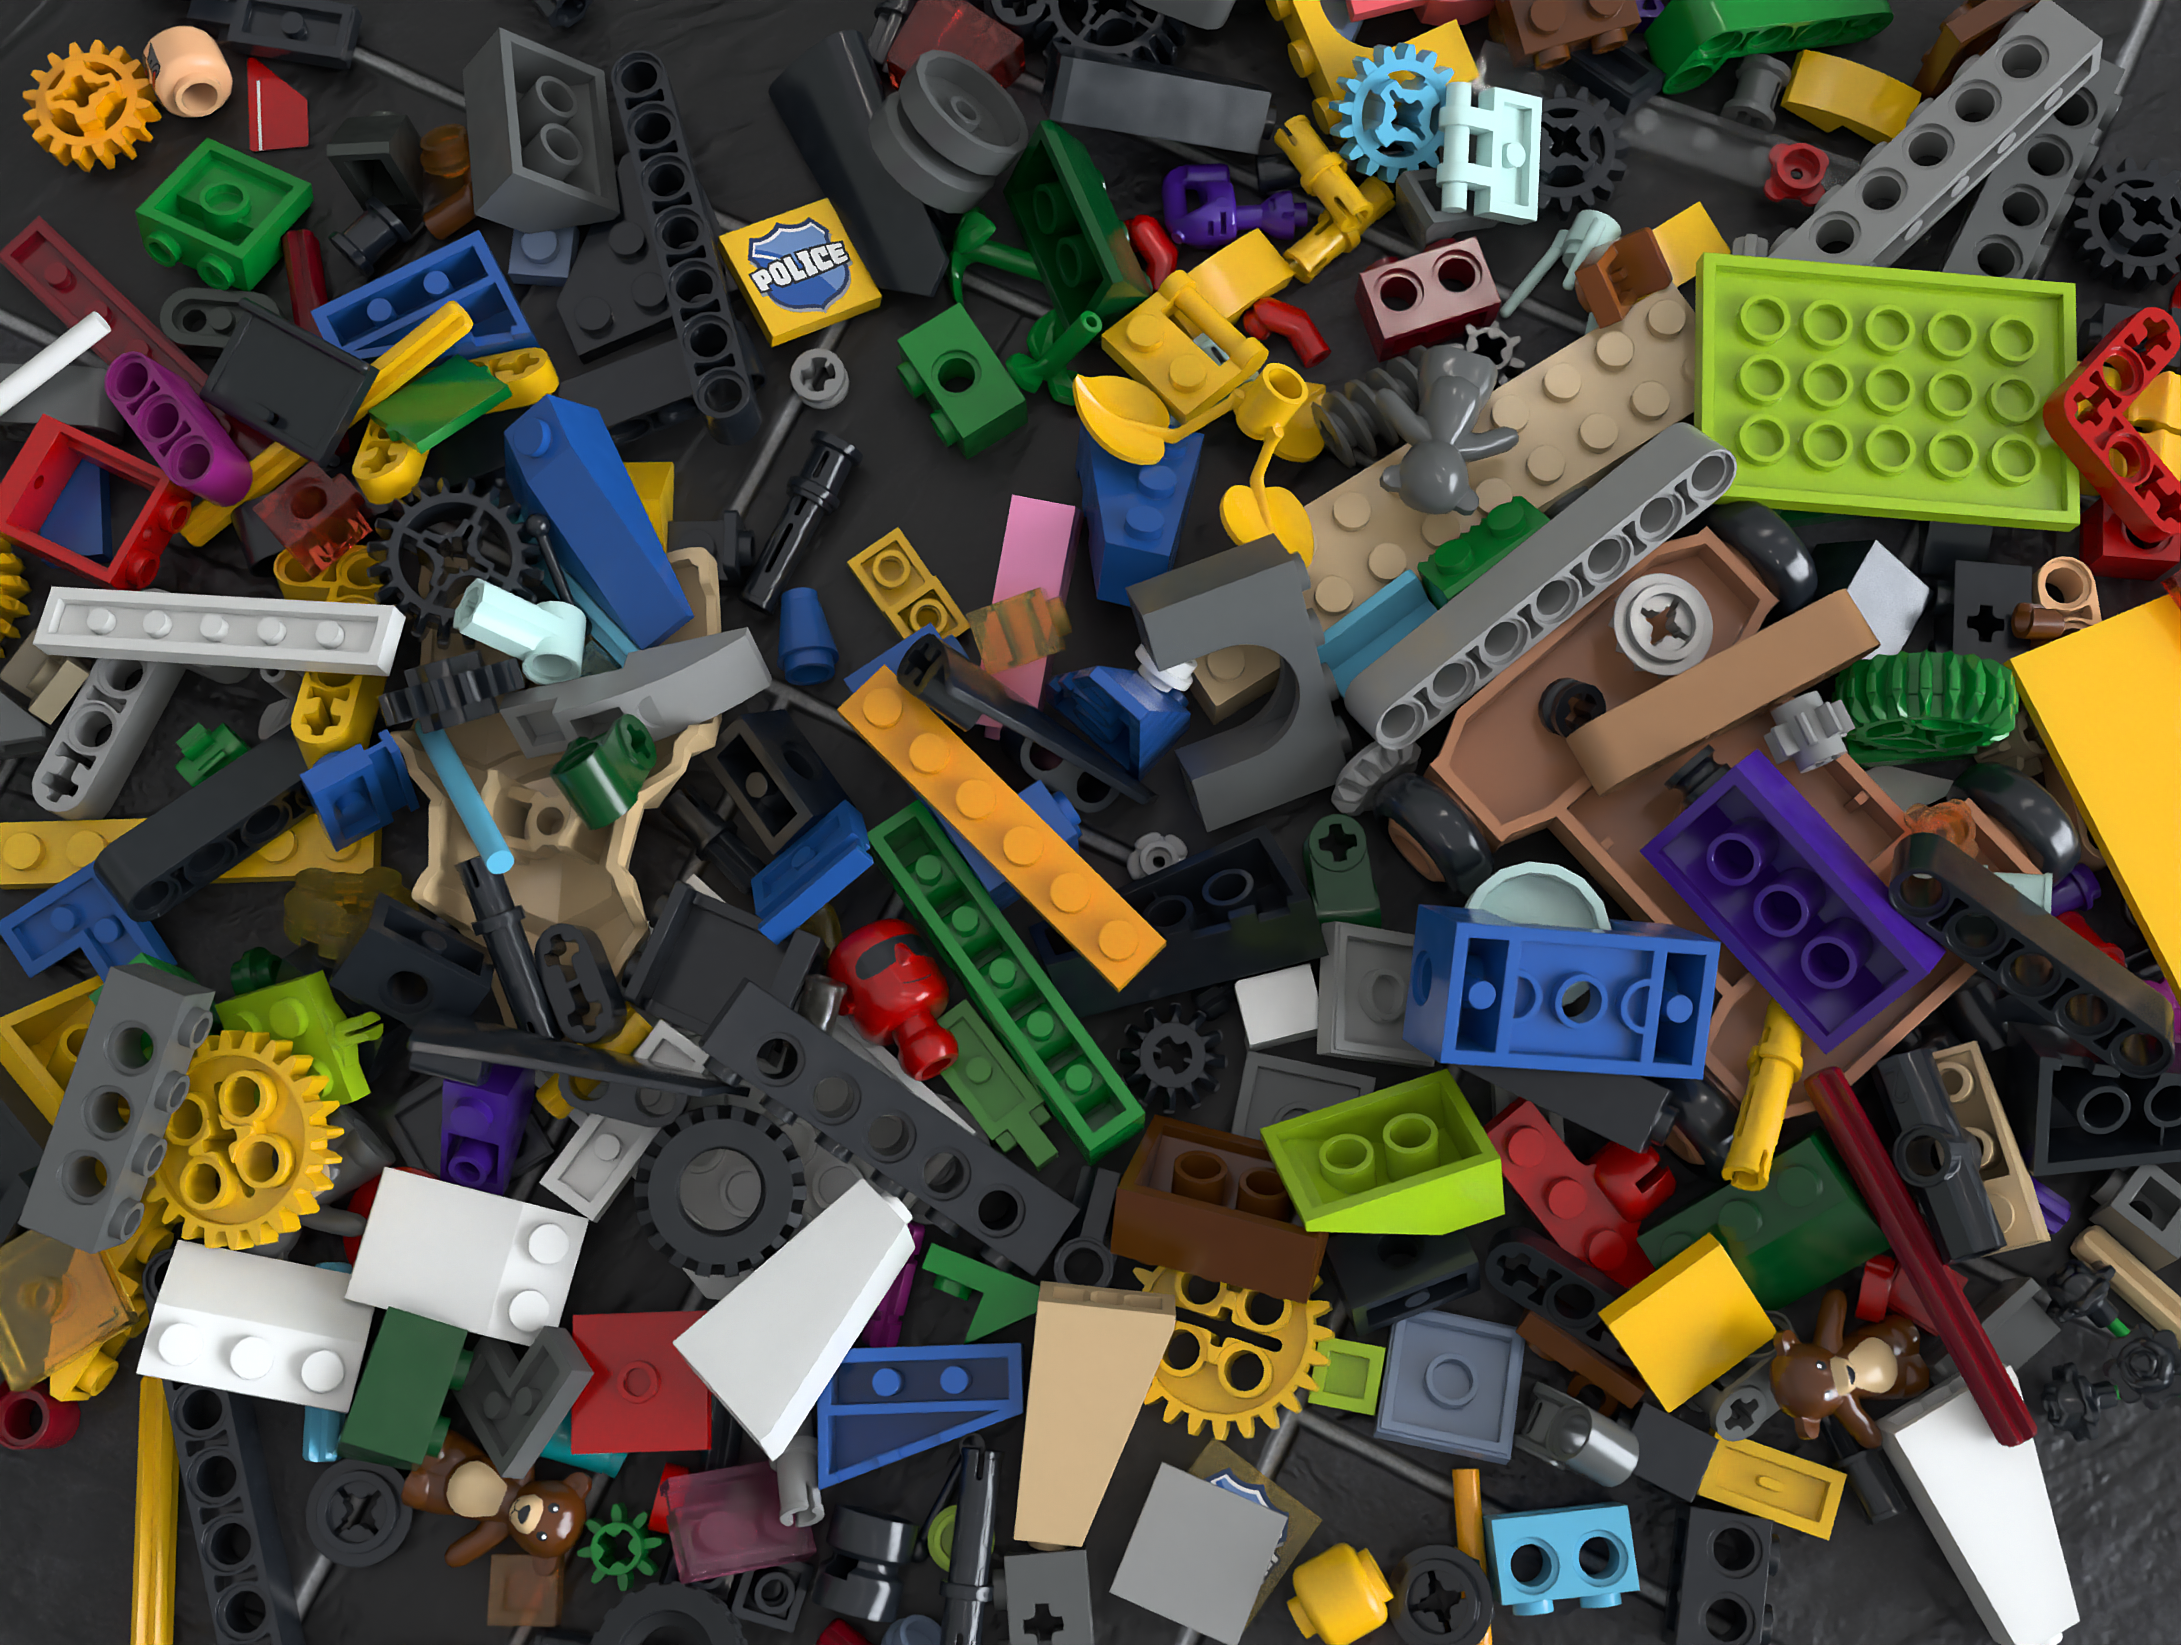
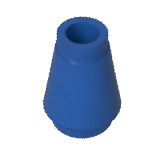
M805 587L794 588L784 592L781 595L782 606L780 611L777 666L784 671L785 679L789 683L795 685H814L825 682L835 674L834 665L839 660V653L819 602L818 593L814 589Z

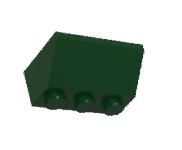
M1053 120L1040 121L1004 187L1003 194L1064 330L1066 331L1084 311H1092L1101 319L1102 329L1089 343L1101 341V335L1153 295L1152 283L1148 275L1139 266L1130 246L1128 230L1123 221L1118 219L1106 193L1104 177L1100 170L1094 167L1085 145Z
M1821 1125L1773 1153L1772 1165L1768 1176L1769 1180L1764 1189L1760 1191L1742 1190L1732 1186V1180L1724 1184H1718L1653 1222L1636 1238L1655 1270H1658L1710 1232L1722 1245L1764 1311H1777L1891 1248L1845 1161Z

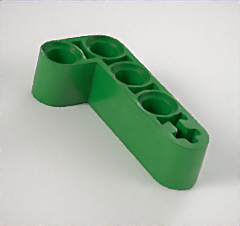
M1671 0L1647 28L1643 35V40L1652 64L1666 74L1662 85L1663 92L1666 94H1679L1692 90L1706 82L1728 58L1860 42L1875 36L1887 28L1894 20V14L1888 0Z

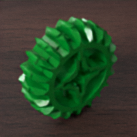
M1928 650L1919 653L1900 651L1895 655L1877 654L1872 659H1859L1848 668L1839 672V676L1836 677L1835 692H1832V703L1841 699L1855 726V729L1847 732V736L1844 737L1845 739L1852 740V742L1859 746L1871 745L1876 750L1892 749L1897 750L1898 753L1904 751H1917L1921 754L1931 751L1947 753L1949 750L1957 749L1969 751L1974 746L1987 747L1995 741H2000L2009 736V732L2015 729V714H2018V692H2016L2015 678L2012 676L2011 669L2000 665L1999 662L1991 658L1981 659L1975 654L1958 655L1952 651L1944 653H1934Z

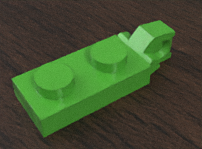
M965 998L937 1020L939 1026L949 1029L953 1033L959 1046V1056L956 1062L940 1073V1075L993 1144L996 1142L1004 1154H1007L1018 1145L1039 1172L1059 1157V1152L1040 1128L1050 1121L1052 1117L1043 1105L1045 1103Z

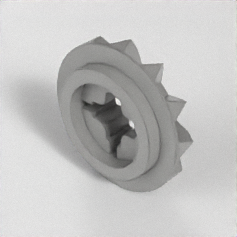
M1648 574L1631 582L1614 599L1616 606L1608 626L1614 629L1618 641L1615 652L1624 653L1634 663V671H1647L1656 674L1661 679L1678 675L1697 665L1705 657L1713 636L1712 616L1703 596L1687 581L1670 574ZM1670 607L1666 614L1668 619L1665 628L1672 633V636L1666 635L1652 645L1650 643L1652 640L1650 635L1653 626L1645 619L1646 617L1652 619Z
M1374 741L1354 756L1340 772L1331 796L1333 805L1341 813H1346L1349 817L1360 815L1364 811L1373 810V798L1379 788L1399 774L1416 770L1421 748L1416 742H1413L1405 748L1389 750L1383 748L1377 741Z

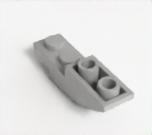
M745 627L630 652L627 655L623 669L507 693L503 698L499 711L524 755L529 759L566 751L568 743L580 736L591 739L609 730L613 722L625 714H632L637 717L647 728L653 742L686 730L688 725L700 724L744 702L769 687L772 676L749 628Z

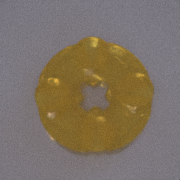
M372 867L364 871L363 874L331 872L323 868H307L296 874L295 887L285 896L283 929L288 939L297 946L301 947L302 936L308 941L319 944V956L336 960L339 948L379 891L418 912L419 903L412 899V891L402 886L401 873L392 868Z

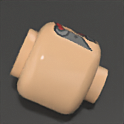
M175 26L162 30L151 38L145 47L142 66L146 77L150 81L158 102L170 113L181 117L206 116L224 105L230 96L233 79L229 67L217 43L205 31L193 26Z

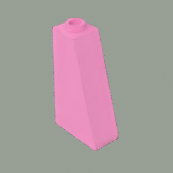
M1012 495L980 668L1043 712L1046 699L1044 685L1050 680L1084 515L1075 506ZM982 713L975 724L985 725L984 737L999 740L1003 724Z

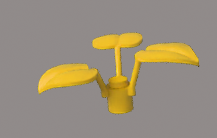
M1270 363L1265 366L1255 381L1244 383L1239 388H1235L1224 401L1184 425L1170 429L1168 428L1170 416L1167 408L1155 392L1145 385L1119 376L1084 377L1077 374L1072 385L1073 396L1079 417L1092 438L1107 452L1133 464H1157L1165 453L1164 442L1169 444L1177 443L1233 409L1237 425L1242 432L1253 439L1263 440L1264 444L1250 476V487L1235 485L1229 488L1223 495L1219 506L1222 524L1227 534L1238 546L1274 533L1289 554L1298 551L1306 568L1309 567L1313 558L1314 539L1307 512L1300 501L1287 489L1275 486L1265 488L1264 474L1273 453L1285 460L1304 463L1314 460L1323 450L1325 442L1315 423L1311 405L1312 402H1315L1322 407L1321 400L1326 393V386L1324 384L1304 382L1301 376L1290 367L1280 363Z

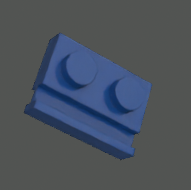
M387 729L378 733L381 742L367 750H364L359 743L344 752L335 751L320 758L311 769L299 775L321 827L336 852L393 822L394 819L391 813L407 805L411 812L420 807L400 748Z
M846 799L751 879L756 915L763 920L758 924V930L776 945L874 864L873 857L866 852L871 847L863 814Z

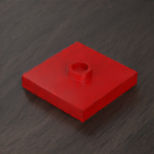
M708 1310L573 1315L572 1339L594 1374L572 1406L571 1454L712 1449V1392L687 1365L673 1345V1342L703 1317Z

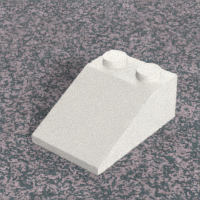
M384 1167L344 1298L386 1310L388 1306L459 1327L469 1332L531 1346L544 1325L559 1326L589 1219Z

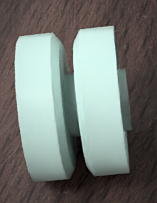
M1529 861L1501 869L1480 885L1470 895L1464 908L1486 910L1513 923L1612 930L1603 901L1587 881L1556 864ZM1580 981L1572 984L1563 995L1562 1006L1572 1003L1589 990L1587 983Z

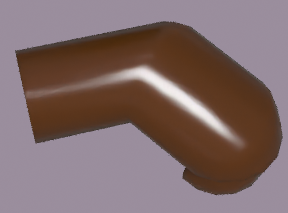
M471 166L463 174L465 186L423 215L424 223L429 231L441 241L477 217L474 214Z

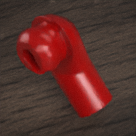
M1139 214L1134 219L1125 220L1123 223L1128 230L1130 246L1133 252L1139 251L1147 262L1146 274L1151 280L1154 294L1158 291L1163 281L1176 271L1178 249L1157 219L1149 215Z
M1266 297L1254 302V308L1247 311L1243 316V326L1251 337L1265 340L1270 337L1272 332L1287 337L1306 368L1318 365L1331 354L1328 344L1308 313L1302 308Z

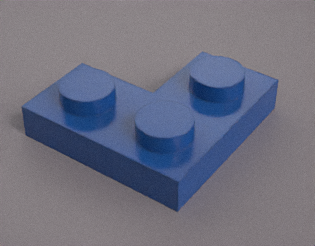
M95 860L0 920V934L29 978L45 972L80 949L83 950L103 982L106 980L110 966L126 965L141 952L174 966L178 963L150 921L135 922L127 916L95 876L93 870Z

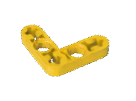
M524 348L468 360L478 367L488 366L492 376L507 384L513 395L485 414L537 403L546 394L551 395L559 385V378L547 352L541 348ZM436 367L422 369L419 373H417L414 377H412L409 381H407L404 385H402L390 396L394 395L395 393L405 388L409 384L413 383L414 381L424 376L428 372L432 371ZM370 418L352 466V474L370 503L388 504L394 498L401 499L412 491V487L418 484L429 450L420 454L401 440L391 441L386 430Z

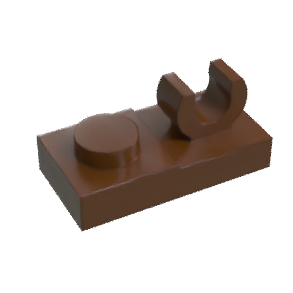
M1540 1285V1286H1539V1289L1542 1290V1289H1544V1287H1543L1542 1285ZM1556 1296L1557 1300L1563 1306L1569 1309L1577 1310L1568 1303H1566L1564 1300ZM1525 1307L1515 1332L1525 1339L1530 1349L1538 1356L1548 1361H1557L1570 1371L1574 1370L1567 1389L1568 1395L1574 1398L1579 1394L1582 1387L1592 1384L1600 1387L1605 1393L1600 1401L1598 1413L1606 1417L1610 1416L1617 1408L1618 1401L1630 1409L1633 1408L1644 1394L1647 1385L1636 1368L1625 1367L1612 1361Z

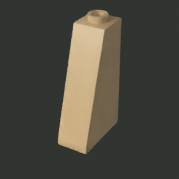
M1041 1281L1014 1540L1027 1541L1033 1548L1043 1551L1063 1550L1067 1546L1082 1547L1174 1331L1176 1319L1175 1295Z

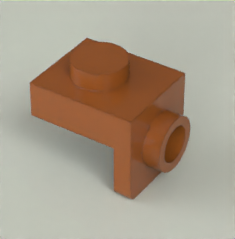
M1643 227L1593 248L1574 272L1576 276L1575 290L1578 300L1586 312L1593 313L1600 329L1622 321L1637 299L1668 287L1673 280L1671 271L1654 233L1649 227Z

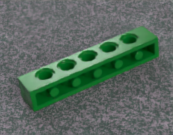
M920 799L867 832L871 847L869 851L875 864L1091 1167L1144 1130V1110Z

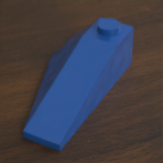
M546 394L504 431L506 481L515 501L521 505V515L524 521L533 513H542L547 516L551 525L548 535L559 563L641 650L657 647L695 617L599 410L553 395Z
M1094 666L1055 675L1044 685L1046 701L1138 781H1141L1188 731L1190 726L1191 713L1186 709L1189 702L1183 693L1175 688H1172L1168 693L1163 692L1147 682L1139 671Z

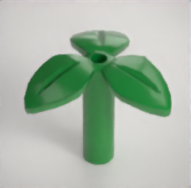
M979 206L963 214L954 232L953 249L949 254L950 262L947 266L948 285L955 303L960 302L963 307H965L962 296L963 274L966 267L974 262H980L1042 282L1030 252L988 239L995 232L996 226L985 216L986 212Z
M1053 309L1047 312L1033 324L1026 340L1027 347L1034 359L1020 352L1014 353L1006 359V368L1011 378L1019 387L1030 393H1036L1042 381L1045 380L1054 401L1076 406L1072 385L1077 374H1082L1067 370L1066 366L1101 331V319L1092 311H1084L1065 331L1056 310Z

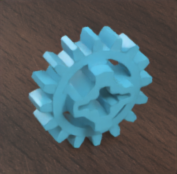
M1399 42L1395 52H1393L1390 46L1379 44L1374 46V62L1359 56L1352 60L1354 69L1357 72L1354 79L1338 77L1336 82L1341 89L1346 91L1344 100L1329 102V109L1342 113V122L1332 126L1330 134L1347 138L1348 141L1343 145L1339 154L1351 161L1359 158L1356 171L1367 176H1372L1377 171L1379 180L1394 183L1398 172L1402 174L1404 171L1419 170V163L1429 168H1437V165L1440 164L1435 153L1439 146L1444 147V132L1438 130L1439 109L1446 106L1445 84L1452 78L1455 72L1451 67L1438 66L1434 68L1438 54L1423 49L1416 54L1415 45ZM1406 70L1416 77L1413 80L1406 79L1399 84L1397 80L1390 79L1388 74ZM1394 101L1402 103L1397 110L1393 106L1395 104ZM1396 116L1399 119V121L1397 122L1399 125L1391 123V121H1393ZM1394 141L1396 145L1402 146L1405 151L1385 155L1377 149L1380 146L1388 147Z

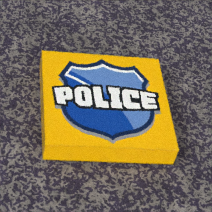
M828 197L718 236L717 248L770 347L880 307L882 295L845 232Z

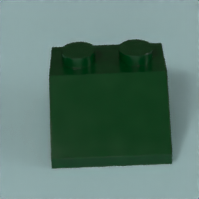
M388 1306L376 1333L333 1455L411 1471L419 1469L424 1456L437 1459L451 1418L439 1415L447 1390L449 1388L461 1391L474 1354L472 1351L462 1349L468 1330Z

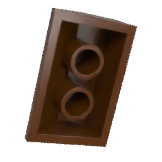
M1155 1114L1117 1187L1110 1253L1135 1259L1143 1264L1158 1265L1200 1276L1208 1281L1223 1282L1265 1293L1272 1298L1288 1299L1307 1304L1322 1264L1329 1232L1306 1231L1263 1141Z

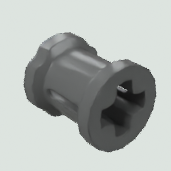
M1751 54L1745 56L1737 66L1736 76L1739 81L1733 98L1724 104L1720 117L1722 123L1735 133L1744 136L1760 137L1771 133L1776 122L1775 113L1773 112L1779 92L1788 86L1792 75L1789 67L1784 62L1776 60L1769 55Z

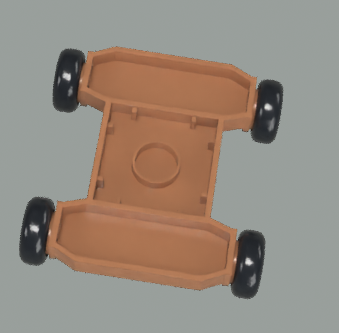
M1736 501L1723 505L1711 504L1696 518L1691 536L1662 543L1503 670L1461 706L1450 723L1437 758L1429 764L1424 776L1413 772L1399 774L1378 789L1372 802L1374 818L1378 827L1394 851L1425 884L1448 899L1454 901L1469 899L1470 895L1480 885L1491 878L1494 872L1492 853L1502 845L1548 828L1633 921L1673 924L1721 942L1703 1080L1644 1076L1675 1091L1669 1105L1680 1111L1663 1147L1690 1172L1703 1180L1718 1184L1730 1181H1725L1722 1177V1169L1731 1147L1733 1132L1749 1081L1750 1071L1747 1068L1746 1062L1751 1047L1758 1045L1764 1026L1767 1005L1773 997L1640 852L1647 843L1686 810L1681 803L1683 801L1682 792L1678 789L1669 790L1664 785L1682 766L1709 744L1715 750L1713 753L1715 762L1718 764L1727 763L1731 768L1758 748L1888 888L1895 847L1903 838L1919 832L1935 833L1947 839L1980 864L1988 865V869L1991 872L2043 875L2045 873H2052V888L2071 873L2081 858L2078 832L2068 813L2055 797L2036 780L2020 770L1998 762H1984L1967 768L1955 779L1947 793L1946 805L1948 811L1914 823L1848 753L1805 773H1800L1795 761L1789 762L1787 760L1777 765L1763 736L1770 733L1771 728L1777 726L1771 712L1786 702L1795 699L1794 697L1604 797L1598 796L1567 744L1566 738L1549 732L1542 725L1538 715V704L1543 691L1550 683L1560 678L1569 677L1596 686L1602 692L1606 702V712L1676 676L1672 675L1659 679L1656 674L1647 671H1634V663L1624 653L1615 652L1618 641L1614 629L1608 626L1614 615L1616 606L1614 599L1631 582L1648 574L1664 573L1682 578L1694 586L1705 599L1712 616L1713 636L1709 650L1701 662L1756 634L1763 620L1778 622L1805 608L1812 601L1818 583L1813 559L1805 544L1791 526L1771 508L1757 501ZM1670 607L1652 619L1647 617L1645 619L1653 626L1650 635L1652 637L1650 642L1652 645L1666 635L1672 636V633L1665 628L1668 619L1666 614ZM1571 697L1568 701L1571 712L1565 719L1574 720L1576 714L1573 707L1579 699ZM1942 945L1947 951L1926 977L1827 1055L1805 1033L1800 1054L1803 1058L1804 1067L1799 1081L1793 1082L1792 1089H1790L1783 1121L1817 1112L1804 1088V1080L1825 1067L1837 1066L1842 1070L1849 1085H1853L1978 970Z

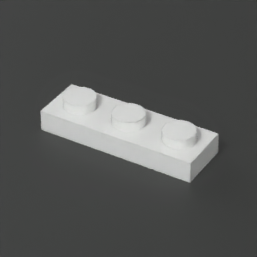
M662 1020L658 1022L634 1054L635 1057L703 1074L709 1072L703 1066L709 1055ZM641 1088L640 1098L648 1111L654 1114H665L672 1110L676 1094ZM590 1113L539 1183L588 1219L597 1223L636 1171L643 1153L663 1127H644Z

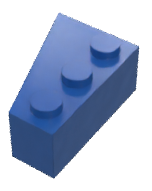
M479 230L310 311L324 340L368 364H372L449 301H455L464 308L474 323L469 333L424 369L440 366L457 354L466 360L524 348H541L496 258Z
M1081 421L1075 466L1077 478L1081 480L1083 492L1082 509L1084 517H1087L1089 529L1088 546L1097 599L1131 607L1126 587L1172 571L1195 491L1204 434L1194 432L1177 443L1169 444L1164 442L1165 453L1157 464L1138 465L1121 460L1107 452L1092 438ZM1169 425L1168 428H1170V429H1175V428H1178V427H1177V426H1173V425Z

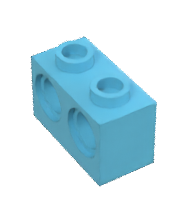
M1612 1501L1483 1516L1490 1581L1494 1585L1493 1599L1501 1605H1512L1513 1615L1526 1616L1550 1613L1554 1611L1553 1600L1576 1597L1580 1599L1581 1608L1611 1607L1622 1604L1621 1592L1640 1591L1628 1505ZM1602 1537L1607 1543L1610 1552L1608 1564L1601 1572L1588 1575L1582 1570L1579 1563L1580 1548L1588 1539ZM1526 1544H1534L1542 1554V1569L1533 1580L1519 1582L1511 1572L1510 1563L1512 1555L1519 1547Z

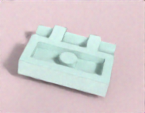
M1451 82L1446 85V106L1439 109L1438 130L1444 132L1443 163L1437 165L1436 186L1442 188V211L1449 213L1466 211L1467 190L1475 191L1474 216L1517 225L1537 221L1542 113L1541 97L1493 87L1479 92L1478 108L1471 107L1470 83ZM1469 134L1477 135L1476 164L1468 163Z

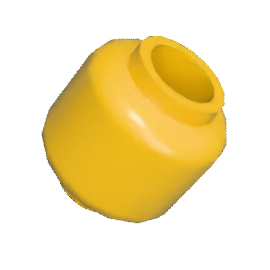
M1338 1543L1299 1565L1294 1570L1293 1586L1297 1596L1288 1600L1287 1605L1297 1626L1306 1639L1318 1633L1327 1645H1348L1386 1622L1388 1614L1385 1602L1391 1600L1394 1596L1382 1571L1367 1548L1357 1552L1349 1544Z

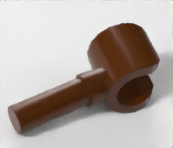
M2019 603L2014 608L2011 618L2013 634L2017 638L2031 639L2030 651L2048 644L2050 641L2057 640L2062 635L2065 627L2061 614L2054 609H2046L2042 604Z

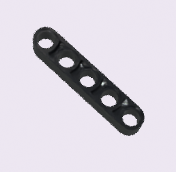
M379 712L376 716L368 748L381 742L378 733L386 729L389 733L395 731L392 726H386L384 717ZM291 723L111 842L100 852L93 866L95 876L130 919L135 922H147L164 915L315 812L299 776L309 769L291 729Z
M1919 832L1910 834L1900 840L1894 849L1888 892L1892 907L1900 915L2117 1071L2129 1077L2145 1079L2157 1077L2171 1067L2175 1057L2174 1011L2171 1003L2162 994L1947 839L1935 833ZM1926 874L1931 876L1932 878H1918L1914 875ZM1970 914H1981L1987 917H1972ZM2024 954H2037V955H2040V956H2035V957H2034V956H2027V955H2024Z

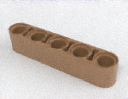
M1843 588L1591 720L1571 733L1566 738V742L1598 796L1604 797L1848 668L1852 663L1874 652L1881 644L1847 589Z

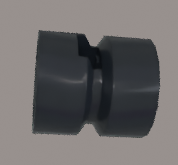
M836 1503L825 1541L833 1550V1555L831 1558L820 1562L810 1600L817 1605L847 1615L874 1621L895 1622L905 1586L904 1580L897 1574L898 1569L911 1562L920 1524L889 1513L850 1504Z

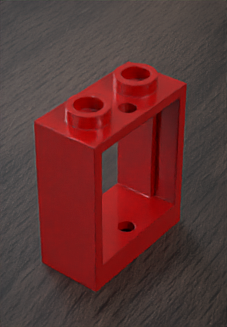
M43 413L0 484V537L107 590L141 591L142 588L147 587L156 577L160 567V556L173 534L179 533L188 522L191 514V503L195 495L172 482L162 469ZM81 459L152 492L108 568L37 534Z

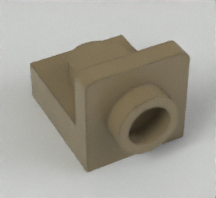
M37 627L32 630L2 669L0 677L3 681L31 698L28 711L51 725L90 675L92 661L86 657L47 655L33 644Z

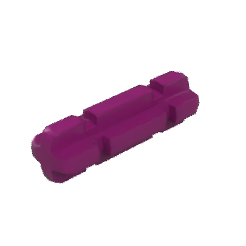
M913 1220L907 1226L916 1248L863 1330V1343L873 1348L896 1347L903 1323V1321L899 1320V1316H904L918 1262L913 1258L914 1254H919L925 1233L924 1225Z

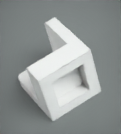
M1310 963L1236 982L1234 989L1246 1032L1244 1042L1247 1051H1257L1317 1036L1319 996Z

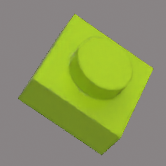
M1337 1338L1318 1342L1317 1352L1327 1357L1331 1363L1327 1367L1314 1366L1312 1378L1320 1388L1318 1392H1309L1308 1403L1376 1416L1387 1349Z

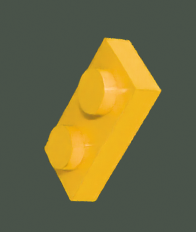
M1710 1428L1709 1435L1719 1439V1442L1696 1495L1758 1517L1773 1520L1775 1523L1829 1541L1847 1474L1748 1439L1734 1442L1725 1440L1713 1428Z

